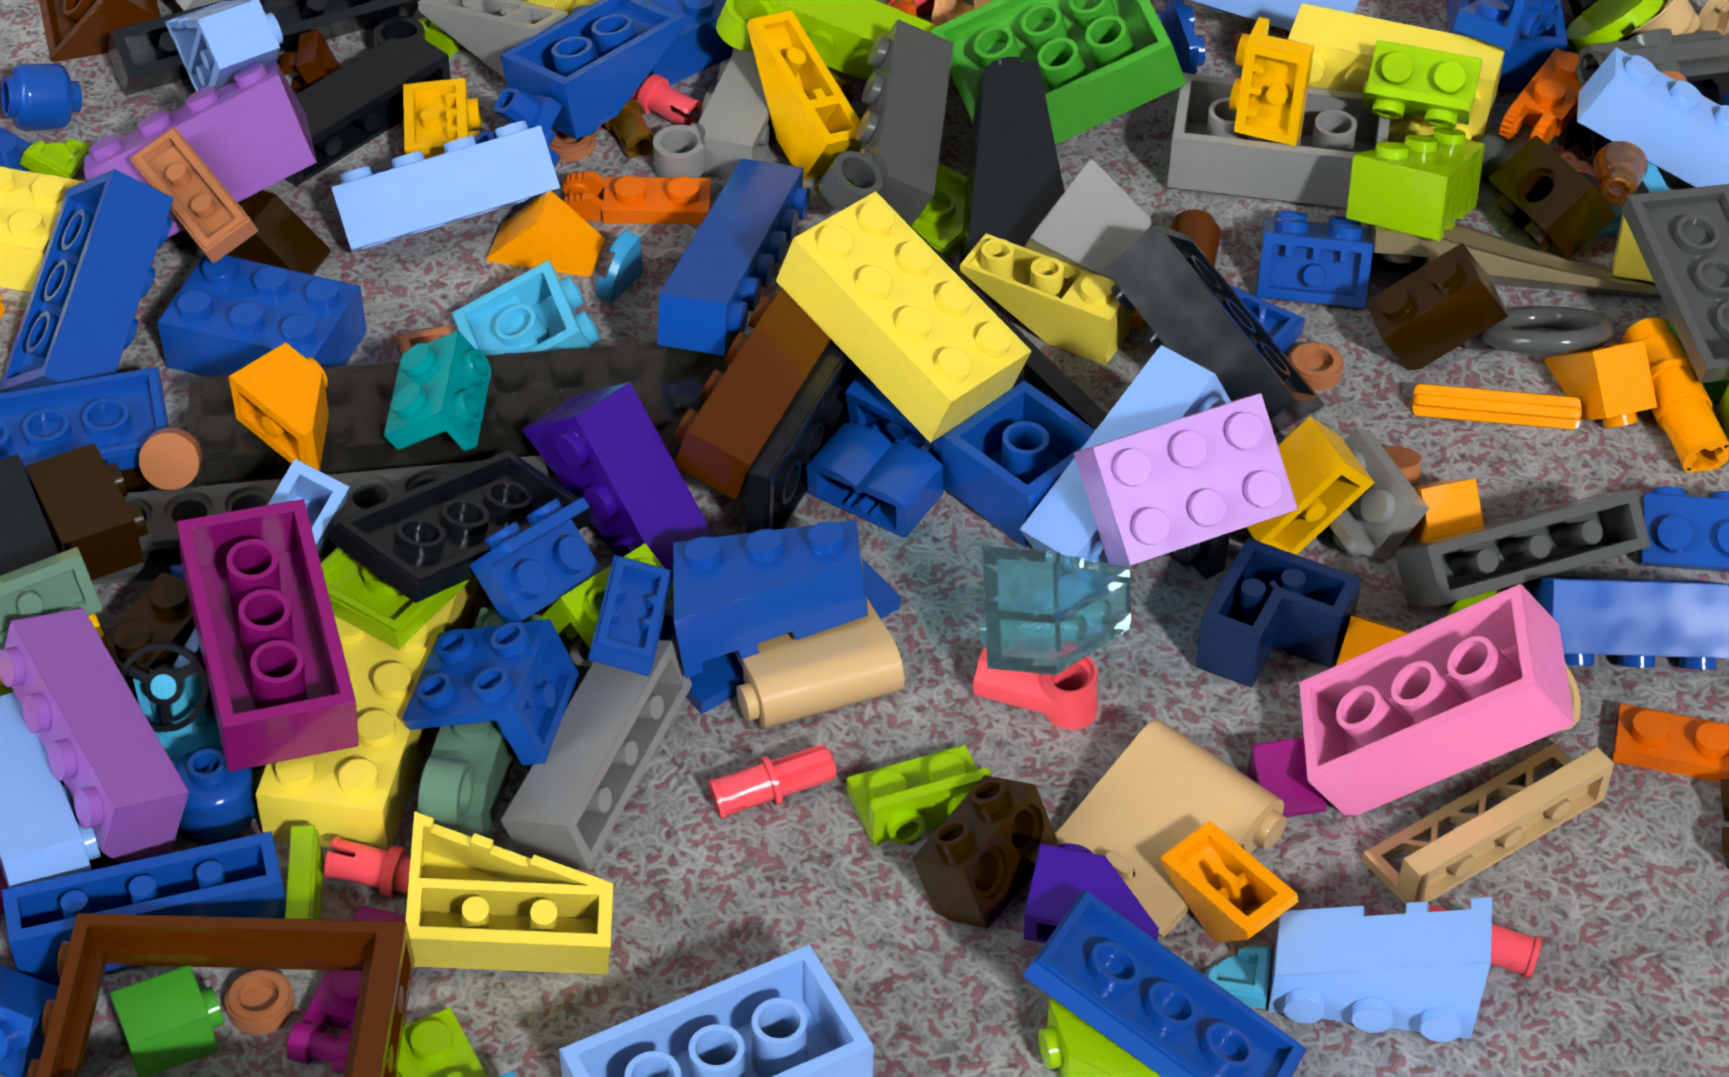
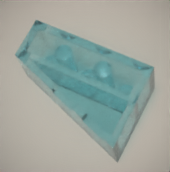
M982 546L985 614L981 621L980 638L983 646L987 648V669L1058 675L1131 628L1130 568L1103 562L1087 561L1077 556H1064L1054 551Z

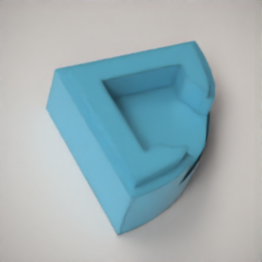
M1251 945L1238 949V954L1226 958L1215 966L1212 965L1204 975L1248 1007L1265 1009L1272 946Z

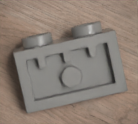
M1355 428L1345 440V443L1375 483L1329 526L1334 532L1332 535L1334 542L1347 554L1354 557L1365 555L1385 560L1392 556L1395 552L1394 550L1400 546L1428 511L1429 507L1373 433Z

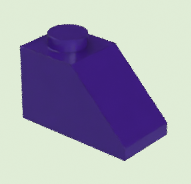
M1065 843L1057 847L1040 844L1024 914V940L1045 944L1084 889L1158 941L1159 928L1106 856L1093 854L1086 847L1077 844Z

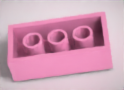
M1521 583L1299 682L1307 780L1343 815L1363 814L1575 725L1560 626Z

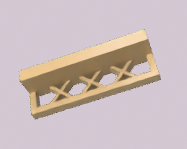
M1553 743L1363 852L1362 861L1405 905L1406 903L1416 901L1430 902L1604 800L1615 763L1598 747L1572 760ZM1551 764L1557 769L1533 783V774ZM1525 780L1524 787L1516 786V784ZM1495 796L1508 797L1486 811V801ZM1477 807V814L1467 813ZM1448 823L1461 825L1437 839L1438 829ZM1429 835V842L1419 841ZM1400 851L1412 853L1403 859L1400 874L1386 861L1387 858Z

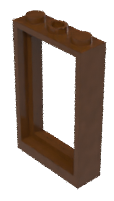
M77 913L71 940L63 941L58 952L57 972L60 983L56 999H48L43 1011L42 1031L45 1042L41 1058L32 1059L27 1077H79L106 964L362 971L344 1077H396L415 963L406 921Z

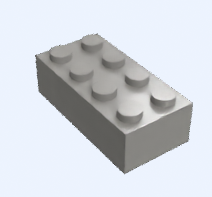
M1183 73L1187 84L1180 87L1167 187L1347 208L1353 155L1376 149L1378 142H1388L1390 119L1375 115L1371 112V107L1364 106L1363 93L1308 87L1301 136L1297 145L1291 146L1234 132L1237 111L1229 109V100L1235 79Z

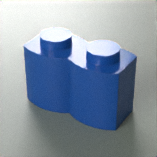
M844 423L806 465L808 494L848 513L857 515L859 518L900 537H907L943 495V465L931 453L905 444H893L879 430L856 423Z

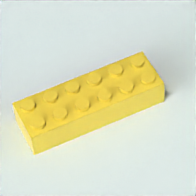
M476 576L399 650L334 615L356 699L359 746L267 764L255 794L263 833L272 831L273 840L290 842L291 826L314 825L315 830H318L321 847L330 848L331 841L334 837L338 836L347 841L386 850L390 849L394 844L432 728L409 730L402 717L437 636L442 632L454 629H466L480 587V582Z

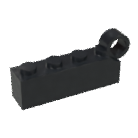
M395 16L384 19L376 25L373 31L375 48L296 94L307 115L317 163L285 178V180L297 187L404 121L403 84L451 79L448 54L426 41L424 26L420 21L407 16Z

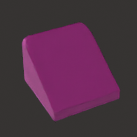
M1304 737L1258 743L1252 746L1247 770L1248 776L1284 801L1283 816L1291 817L1326 811L1325 797L1307 780Z

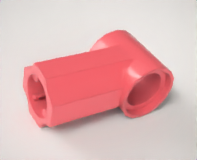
M993 643L990 645L985 644L978 659L977 670L973 680V692L976 696L1043 713L1052 724L1060 728L1070 730L1081 729L1090 725L1097 717L1098 670L1095 662L1089 656L1080 652L1064 651L1046 658Z

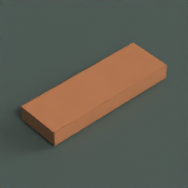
M175 126L130 158L151 187L174 198L170 211L212 264L259 231L249 216Z

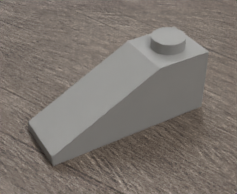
M521 0L418 1L419 12L504 78L501 54L568 17L567 11Z

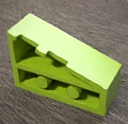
M1435 128L1433 135L1430 136L1407 135L1405 136V142H1378L1376 149L1354 154L1346 218L1440 242L1444 237V230L1451 231L1455 227L1456 219H1464L1477 206L1485 144L1465 139L1466 132L1462 130Z

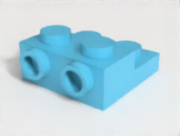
M550 260L452 312L461 334L475 349L482 351L488 359L491 367V379L487 392L489 398L538 372L541 373L548 385L598 358L592 344L601 340V336L587 311L584 310L580 313L577 311V308L586 304L584 297L572 276L568 275L561 279Z

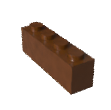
M782 287L774 299L766 295L762 297L748 324L754 328L749 336L739 332L724 359V362L730 366L725 373L717 369L713 371L699 397V400L705 404L700 411L691 407L688 409L673 439L682 443L674 461L676 467L734 500L737 499L747 483L748 470L831 341V338Z

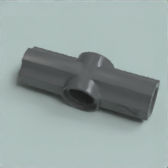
M1656 29L1636 35L1627 41L1588 45L1579 51V61L1575 68L1579 85L1584 86L1617 47L1631 56L1639 55L1646 58L1660 72H1680L1686 77L1688 82L1720 78L1729 72V38H1724L1718 30L1672 35L1671 29Z

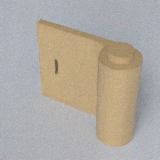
M867 599L868 616L799 640L794 639L792 632L757 644L758 654L740 659L737 651H735L734 654L743 668L744 684L736 687V694L744 719L747 722L756 719L761 730H765L901 691L904 688L905 677L897 645L869 600Z
M1159 719L1150 722L1140 731L1055 835L1059 845L1065 843L1077 844L1086 847L1093 854L1106 856L1159 928L1158 935L1164 938L1181 921L1190 907L1162 867L1160 857L1208 821L1213 822L1249 854L1258 846L1267 850L1282 835L1287 824V818L1282 815L1284 801Z

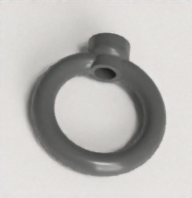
M1558 306L1506 309L1507 318L1468 340L1464 345L1465 349L1471 350L1485 349L1490 345L1505 351L1528 354L1575 353L1595 349L1609 342L1614 334V326L1606 316L1586 309ZM1543 327L1572 330L1555 332L1523 331L1517 329Z

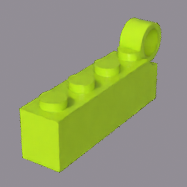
M726 0L716 21V30L722 40L736 49L753 51L746 26L749 20L792 10L826 66L866 82L873 70V66L867 63L871 47L879 35L886 37L897 19L929 33H932L931 29L938 26L876 0Z

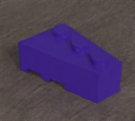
M631 382L574 395L522 428V431L565 488L579 498L584 497L586 502L593 507L590 521L611 547L615 555L624 557L646 543L662 566L669 570L673 567V542L688 541L698 537H715Z

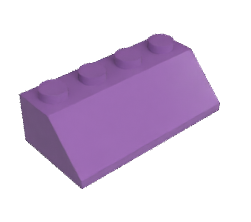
M84 608L12 620L5 647L0 650V678L6 687H12L20 701L27 728L31 733H37L48 752L49 765L54 777L59 781L63 780L74 800L76 816L81 826L85 829L93 828L96 842L102 853L120 864L171 853L189 791Z

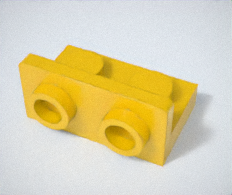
M1258 17L1251 34L1242 33L1236 50L1235 65L1243 66L1241 78L1235 79L1229 100V109L1237 111L1234 132L1296 146L1302 132L1315 46L1269 36L1270 19Z
M465 78L403 84L405 155L422 151L424 159L445 154L443 145L448 142L468 136H474L476 139L477 135L480 134V130L472 131L482 129L479 99L469 98Z

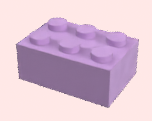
M1261 393L1240 398L1074 452L1110 568L1131 566L1298 510Z

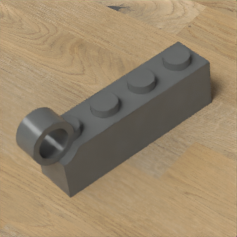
M897 19L886 37L879 35L876 38L867 61L868 65L873 66V70L862 95V102L867 104V111L861 119L856 134V139L862 142L860 152L845 151L840 153L821 179L822 194L834 208L842 211L876 191L912 226L933 198L937 179L953 42ZM846 178L853 181L856 185L851 184Z

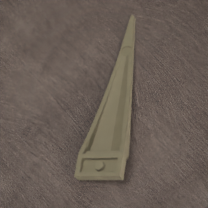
M1455 222V227L1451 231L1444 230V237L1440 242L1368 224V230L1374 242L1373 252L1381 253L1382 258L1386 261L1412 263L1415 261V256L1421 257V267L1460 243H1463L1490 277L1494 285L1662 299L1654 282L1612 276L1613 268L1574 258L1566 259L1562 255L1516 243Z

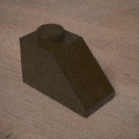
M261 190L238 202L259 231L229 252L228 256L314 275L331 253L330 248L276 194Z

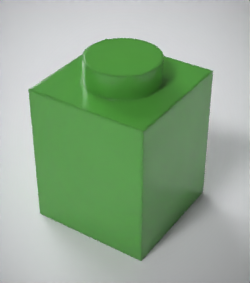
M190 965L110 992L118 1025L137 1077H148L218 1052L213 1029L224 1025L222 1012L212 986L200 990Z

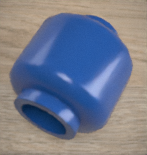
M17 64L11 71L10 77L2 78L0 94L3 115L5 118H12L15 126L20 130L41 131L63 128L70 123L72 113L80 112L82 92L80 83L78 81H71L68 71L61 64Z
M218 745L200 747L186 753L175 762L174 767L189 791L179 824L182 831L195 839L219 841L241 833L251 824L257 812L256 788L251 768L228 772L223 747Z

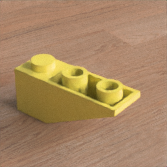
M985 233L960 264V272L1047 344L1106 366L1130 333L1132 313L1124 308L1113 295L1111 287L1116 283L1105 276L1095 274Z

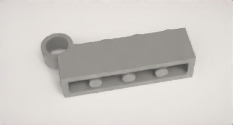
M733 47L729 62L723 61L720 65L717 86L714 92L708 91L704 97L701 117L698 123H691L690 126H668L655 134L653 138L654 170L659 177L676 178L687 176L699 178L705 172L706 175L729 179L741 158L764 161L776 135L753 51H743Z
M581 636L575 640L571 647L570 656L582 682L565 709L546 762L544 764H534L501 818V822L518 854L531 859L533 855H537L573 869H591L693 685L689 677L685 678L682 661L672 640L658 641L654 663L649 676L589 661L590 648Z

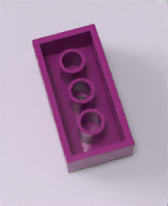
M300 499L176 521L182 569L228 772L359 746L356 699L305 500Z

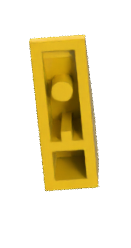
M792 10L752 18L746 26L776 139L792 166L804 168L803 181L823 177L840 153L857 151L862 142L856 139V134L861 121Z

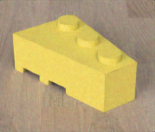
M414 811L406 923L415 960L414 967L608 975L613 883L537 855H533L531 859L495 846L494 840L476 833L472 837L434 824V818Z

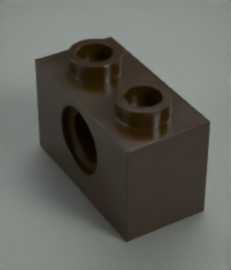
M1537 135L1529 140L1488 178L1501 194L1495 201L1500 210L1515 225L1524 219L1527 222L1523 227L1524 231L1543 251H1546L1552 245L1566 259H1570L1617 216L1596 187Z

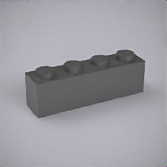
M1637 489L1593 495L1395 549L1394 551L1408 607L1414 608L1449 604L1651 547Z

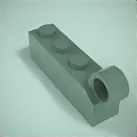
M481 607L474 628L505 625L496 609ZM533 614L520 623L542 620V615ZM497 721L443 726L439 728L432 752L425 764L421 777L418 813L434 818V824L472 837L476 833L489 838L515 758V752L509 741L505 740L501 735Z

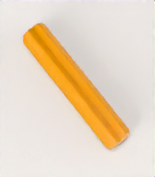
M1419 383L1414 387L1411 402L1413 414L1421 417L1575 430L1578 429L1582 417L1581 400L1573 396Z

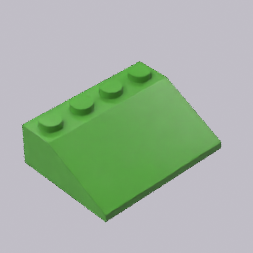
M993 0L931 29L934 35L954 43L950 73L972 122L974 118L976 88L985 67L989 66L993 61L1004 57H1019L1021 62L1038 60L1055 145L1187 84L1173 45L1150 0Z

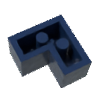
M1247 538L1202 616L1195 667L1251 688L1274 647L1332 668L1341 651L1350 618L1356 614L1362 578Z

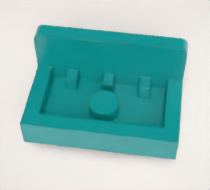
M458 330L427 344H416L401 355L384 436L397 450L444 431L464 451L477 447L491 379V367L484 353L479 349H475Z

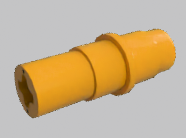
M1651 317L1634 323L1622 336L1621 343L1645 341L1657 407L1652 408L1651 411L1660 429L1666 432L1684 471L1691 473L1719 469L1729 459V441L1712 410L1713 404L1703 383L1699 382L1679 337L1673 334L1668 322L1662 318Z

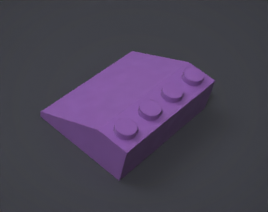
M275 60L265 66L262 62H255L242 68L234 75L235 81L215 90L214 86H208L196 91L185 100L186 106L170 114H167L165 110L155 112L137 124L138 130L120 139L117 135H110L99 140L89 148L90 154L84 157V174L88 181L116 169L149 185L130 158L174 126L237 203L317 163L307 115ZM170 211L168 217L172 219V226L168 237L184 230V227Z

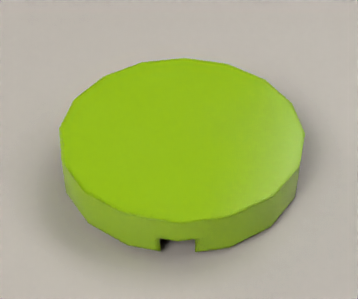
M1599 0L1570 24L1566 30L1567 41L1577 53L1588 45L1618 42L1623 37L1621 31L1631 24L1634 25L1635 29L1646 24L1660 10L1664 0Z

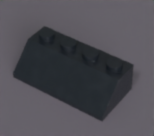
M1155 224L1105 268L1106 272L1116 283L1111 287L1113 295L1129 312L1134 313L1137 310L1147 322L1149 327L1144 332L1156 349L1162 345L1215 373L1231 401L1261 393L1274 435L1325 405L1190 235Z

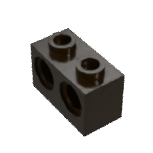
M984 775L912 857V861L935 913L949 921L988 929L1033 876L1040 844L1057 847L1059 843L1035 784Z

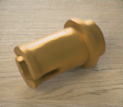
M632 98L629 99L616 117L604 123L610 132L616 133L630 159L652 153L653 138L655 136L642 118L643 110L641 105Z

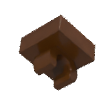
M319 29L301 34L299 36L298 53H287L279 61V67L284 75L293 72L301 74V76L292 78L291 88L293 91H303L341 68Z

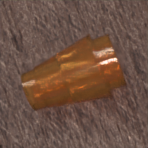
M1616 141L1605 145L1598 151L1593 162V171L1600 186L1602 196L1606 202L1614 206L1624 205L1627 196L1635 194L1648 170V161L1644 152L1638 146L1626 141Z

